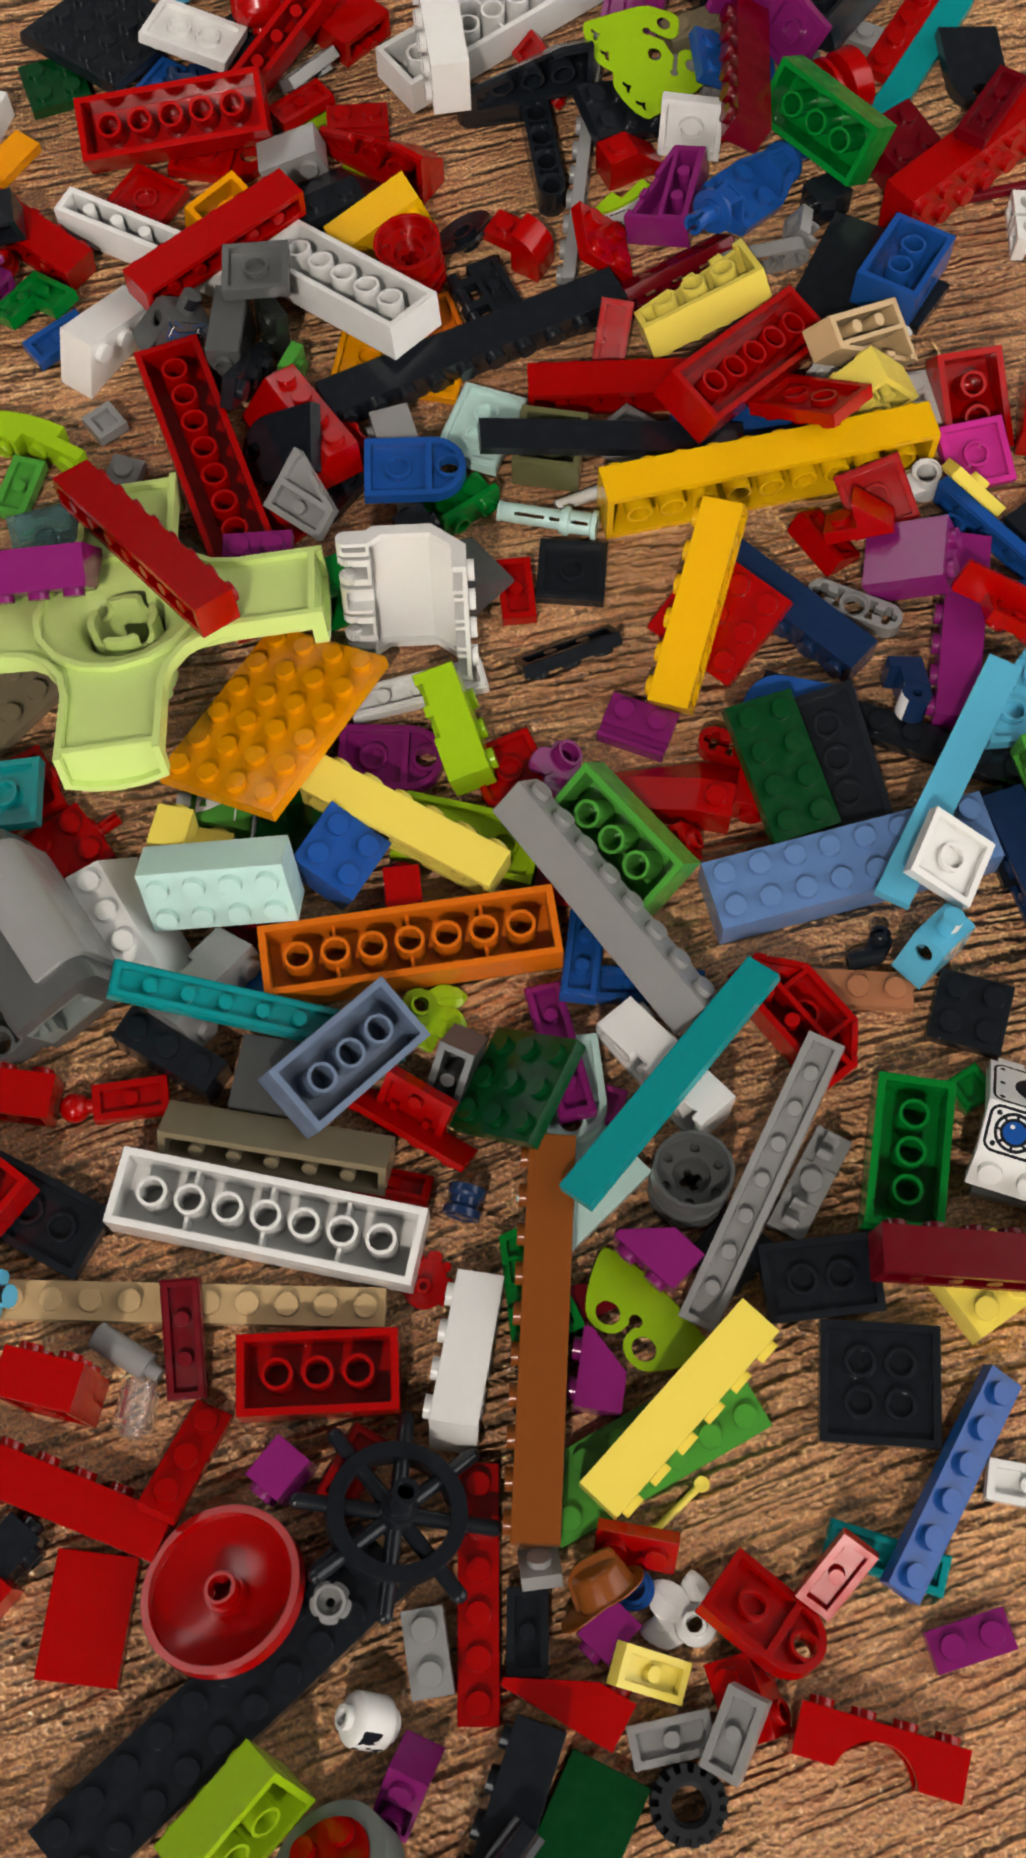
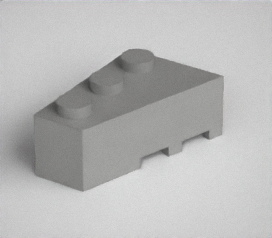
M216 927L187 955V959L190 962L179 973L244 988L259 972L261 964L260 955L252 944L220 927ZM145 1008L153 1018L203 1047L206 1042L213 1039L218 1030V1023Z

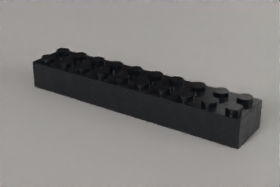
M358 1521L348 1532L352 1537L365 1526ZM376 1540L366 1547L363 1552L382 1562L384 1548ZM330 1547L305 1571V1593L300 1613L289 1635L272 1655L253 1669L235 1677L219 1680H203L192 1677L28 1830V1833L46 1857L135 1858L190 1805L200 1788L214 1777L226 1763L228 1756L233 1750L238 1748L246 1738L253 1743L261 1738L380 1624L376 1619L379 1587L359 1579L344 1566L340 1567L324 1581H330L331 1583L341 1582L348 1588L350 1592L348 1598L352 1602L351 1611L346 1618H340L335 1625L322 1624L319 1621V1617L313 1616L310 1611L309 1601L314 1596V1589L318 1584H312L308 1580L307 1574L310 1568L333 1552ZM417 1587L396 1589L394 1609ZM329 1598L327 1605L329 1607L334 1606L335 1600Z

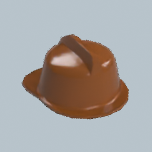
M604 1547L574 1564L569 1573L568 1588L573 1604L562 1620V1631L568 1634L578 1631L607 1608L627 1598L643 1581L645 1573L642 1567L637 1565L627 1566L614 1550L609 1547Z

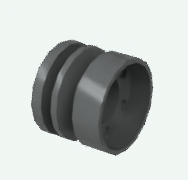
M693 1129L676 1132L665 1139L655 1153L647 1184L649 1203L657 1216L673 1227L688 1230L704 1227L717 1219L726 1204L734 1182L736 1169L731 1152L715 1136L708 1132ZM685 1181L688 1186L682 1187V1182ZM695 1185L694 1191H691L689 1186Z

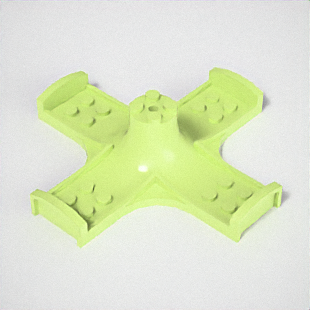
M176 472L169 473V477L120 484L132 500L137 499L150 516L154 514L168 532L173 531L178 536L179 514L185 510V499ZM78 523L75 542H84L102 548V561L97 588L85 590L86 596L64 598L63 592L50 593V600L28 601V596L15 597L14 604L0 605V674L36 671L48 675L58 686L59 703L52 761L65 790L88 792L124 790L146 785L170 775V762L166 753L168 701L174 694L173 688L176 686L179 678L178 667L190 654L197 650L238 640L308 630L313 631L316 643L330 642L331 639L330 582L322 545L239 557H209L196 553L205 565L211 564L218 576L224 582L230 581L239 595V600L236 603L241 617L205 638L196 632L80 523Z

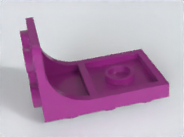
M708 0L705 8L709 13L720 14L724 5L731 3L732 0ZM753 0L769 9L770 56L778 65L783 56L804 55L811 59L833 27L811 0Z

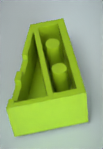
M452 661L412 675L415 687L418 688L426 706L423 707L427 719H430L438 753L448 781L456 795L461 796L477 790L481 786L496 783L497 778L494 769L498 768L499 764L493 748H486L484 739L489 737V733L482 717L477 719L474 709L480 708L473 687L469 689L465 687Z

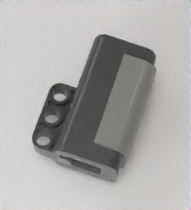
M0 828V1061L22 1064L43 1047L48 1048L52 1046L58 1048L67 1044L118 1003V1001L105 999L115 957L46 852L37 849L30 841ZM11 1039L10 1049L6 1051V1045Z

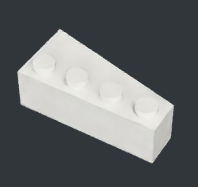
M631 996L596 1024L598 1039L640 1086L678 1042L669 1030L665 1029L655 1020L652 1011L644 1003L640 1002L638 1004ZM707 1070L669 1118L681 1131L693 1129L711 1133L729 1118L736 1096Z
M458 1268L455 1283H447L444 1305L450 1306L448 1319H440L437 1342L443 1343L441 1356H433L430 1380L436 1381L434 1394L426 1393L422 1413L423 1419H429V1449L460 1454L471 1447L478 1450L479 1421H483L487 1392V1387L485 1386L486 1381L488 1382L490 1379L493 1359L492 1346L496 1343L504 1294L505 1276Z

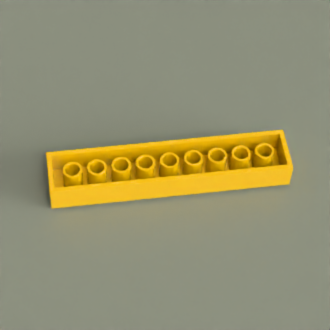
M926 401L907 403L901 407L886 410L876 409L866 414L848 416L839 426L831 429H824L820 425L806 424L786 430L777 429L771 433L757 436L747 435L737 440L722 443L712 442L692 449H677L672 453L657 456L647 455L637 460L622 463L612 462L606 466L598 467L596 507L597 510H600V521L605 539L607 540L690 523L695 507L701 505L703 495L743 503L747 511L838 493L833 477L895 452H899L905 471L912 469L914 463L919 459H933L941 432L930 402Z

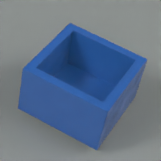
M331 801L294 852V857L302 883L343 911L354 900L392 843Z

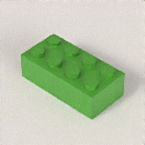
M585 762L554 798L562 808L572 814L575 824L581 832L596 843L597 851L606 862L612 864L619 871L620 879L630 891L635 892L641 897L644 902V908L650 915H655L701 864L692 852L604 762Z

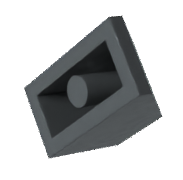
M455 1023L440 1040L427 1084L457 1100L460 1104L483 1058L489 1037Z

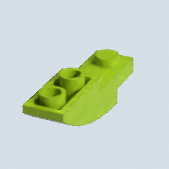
M0 410L1 456L13 458L14 454L25 457L30 454L35 459L48 461L56 465L62 472L88 460L85 450L70 443L65 427L33 415Z

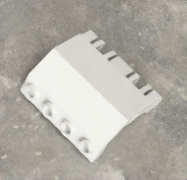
M431 523L376 525L362 531H343L335 536L337 562L340 566L345 567L339 573L344 620L351 624L345 629L347 646L380 655L390 647L439 645L457 656L458 673L461 679L473 680L472 665H479L478 644H471V638H478L477 616H470L469 610H476L475 588H468V581H475L474 558L467 559L466 544Z

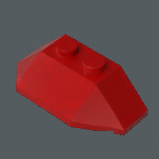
M758 952L755 953L751 958L780 974V982L751 1016L750 1020L786 1061L793 1066L809 1030L845 1046V1051L827 1088L828 1091L858 1066V1018L808 963L771 957ZM738 966L736 969H734L732 972L728 974V979L731 978V976L740 966Z

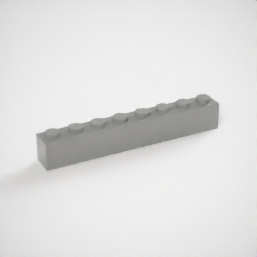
M538 779L518 781L492 812L675 1036L686 1032L716 996L713 984L707 978L701 976L693 967L689 955L674 944L667 935L665 926L660 921L654 919L644 908V902L641 897L635 892L630 891L620 879L619 871L612 864L607 863L597 851L596 843L590 837L584 835L576 826L572 814L562 808L552 797L551 789Z

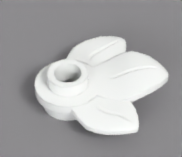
M690 1570L685 1575L681 1585L666 1579L653 1580L655 1594L649 1606L655 1615L641 1627L640 1633L643 1638L650 1644L665 1650H672L683 1643L692 1648H702L711 1643L715 1638L717 1630L694 1612L710 1589L708 1582L694 1570ZM695 1617L701 1618L702 1628L698 1632H690V1620Z

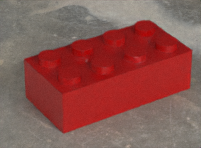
M398 1327L236 1334V1418L242 1423L399 1416L403 1411L401 1334Z

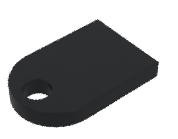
M938 27L935 40L946 90L956 104L969 110L977 99L974 91L982 92L1000 65L1005 66L997 27Z
M309 401L262 416L252 424L246 434L242 454L253 481L274 485L293 447L304 451L315 472H321L320 404ZM260 448V455H259V457H258V459H257V452H258V449Z

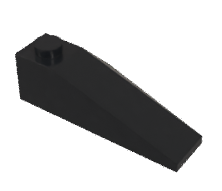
M581 39L553 45L470 88L472 116L571 96V91L575 84L593 82V41Z

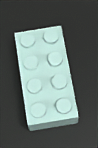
M288 835L143 847L134 875L155 932L299 921L305 893Z

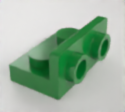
M475 471L466 477L462 488L455 495L442 501L425 502L423 506L428 513L431 511L435 513L443 531L450 535L460 534L471 523L481 517L491 515L497 509L500 500V489L496 483L488 485L481 475Z

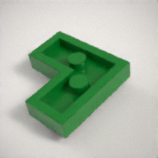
M34 270L0 301V323L16 330L24 325L28 318L37 310L58 320L79 300V297L73 288Z

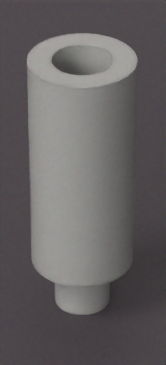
M106 1322L98 1326L89 1340V1348L140 1381L148 1377L157 1383L165 1373V1369L156 1363L157 1355Z

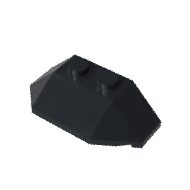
M337 167L297 185L303 190L306 215L299 220L326 233L323 226L382 184L342 167Z

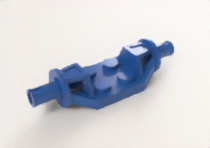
M778 140L771 143L764 151L737 160L703 183L698 194L695 196L693 213L688 214L684 219L685 229L689 230L696 225L690 231L691 235H698L704 229L713 234L727 231L740 237L745 236L780 210L791 185L800 177L802 161H805L808 157L787 141Z

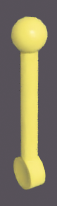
M698 1476L693 1482V1487L655 1525H649V1527L663 1529L698 1493H704L709 1489L710 1482L708 1478Z

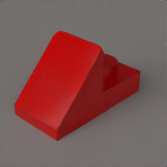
M856 486L853 487L852 510H838L825 516L823 536L826 545L890 534L895 531V508Z

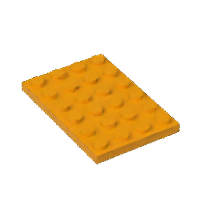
M301 632L262 637L168 758L170 762V775L159 779L160 782L276 822L388 669L389 664L386 656L333 641L316 643L314 636Z

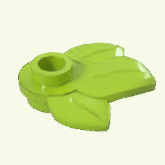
M440 984L429 991L423 988H415L404 995L402 1001L431 1034L417 1046L418 1048L431 1053L438 1043V1038L442 1039L455 1023L468 1028L464 1016L458 1010L468 998L466 993L455 986ZM416 1000L424 1002L426 1010L418 1011L414 1006V1002Z

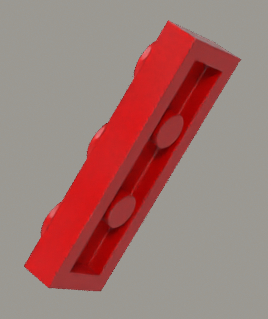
M197 1399L137 1502V1509L175 1526L230 1428L233 1415Z

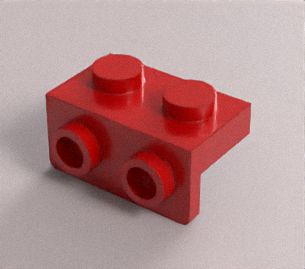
M743 1652L704 1665L718 1711L728 1684L733 1681L772 1701L757 1745L778 1739L791 1732L790 1710L786 1701L780 1696L775 1676L767 1673Z

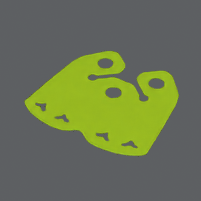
M648 5L637 6L584 22V38L592 40L594 43V59L599 65L613 73L615 90L622 100L643 118L651 119L661 113L663 91L694 94L702 87L703 84L696 82L695 71H690L685 66L687 60H693L691 50L684 49L678 53L676 70L678 75L673 76L671 70H673L674 56L665 42L643 32L644 28H648L651 32L664 38H676L679 32V18L672 12ZM659 18L667 19L670 27L668 29L660 28L657 20ZM591 30L599 34L596 41L593 38L594 34ZM650 49H657L661 54V58L659 60L651 59L648 51ZM600 50L603 52H609V60H606L605 55L602 54ZM622 82L631 86L629 93H627V87ZM636 102H645L646 110H644L641 105H638Z

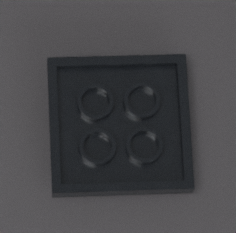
M820 1318L818 1321L817 1443L940 1451L942 1449L941 1326Z

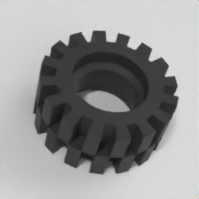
M693 1762L674 1763L667 1769H663L651 1786L648 1804L652 1821L657 1830L669 1842L682 1848L691 1847L694 1849L700 1848L699 1846L705 1843L708 1845L717 1834L720 1835L723 1830L724 1821H727L728 1797L725 1794L722 1782L715 1775ZM684 1786L697 1788L705 1800V1809L702 1816L692 1823L678 1820L671 1807L674 1793Z

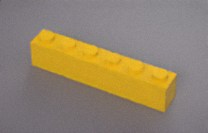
M703 495L701 505L696 506L693 511L691 525L694 527L692 538L691 540L687 539L683 547L682 560L685 561L682 574L677 573L674 580L673 594H676L673 606L667 608L664 616L663 626L666 628L663 641H658L656 645L654 661L657 664L654 675L650 674L645 685V695L648 696L647 700L652 705L674 712L694 715L749 516L743 503Z

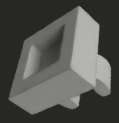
M803 204L785 219L782 239L799 236L805 239L808 249L813 247L818 242V239L812 235L820 228L816 222L812 221L814 209Z

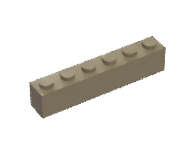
M170 1100L157 1129L158 1153L308 1184L385 1196L394 1165L395 1136L327 1125L319 1133L306 1139L290 1119Z

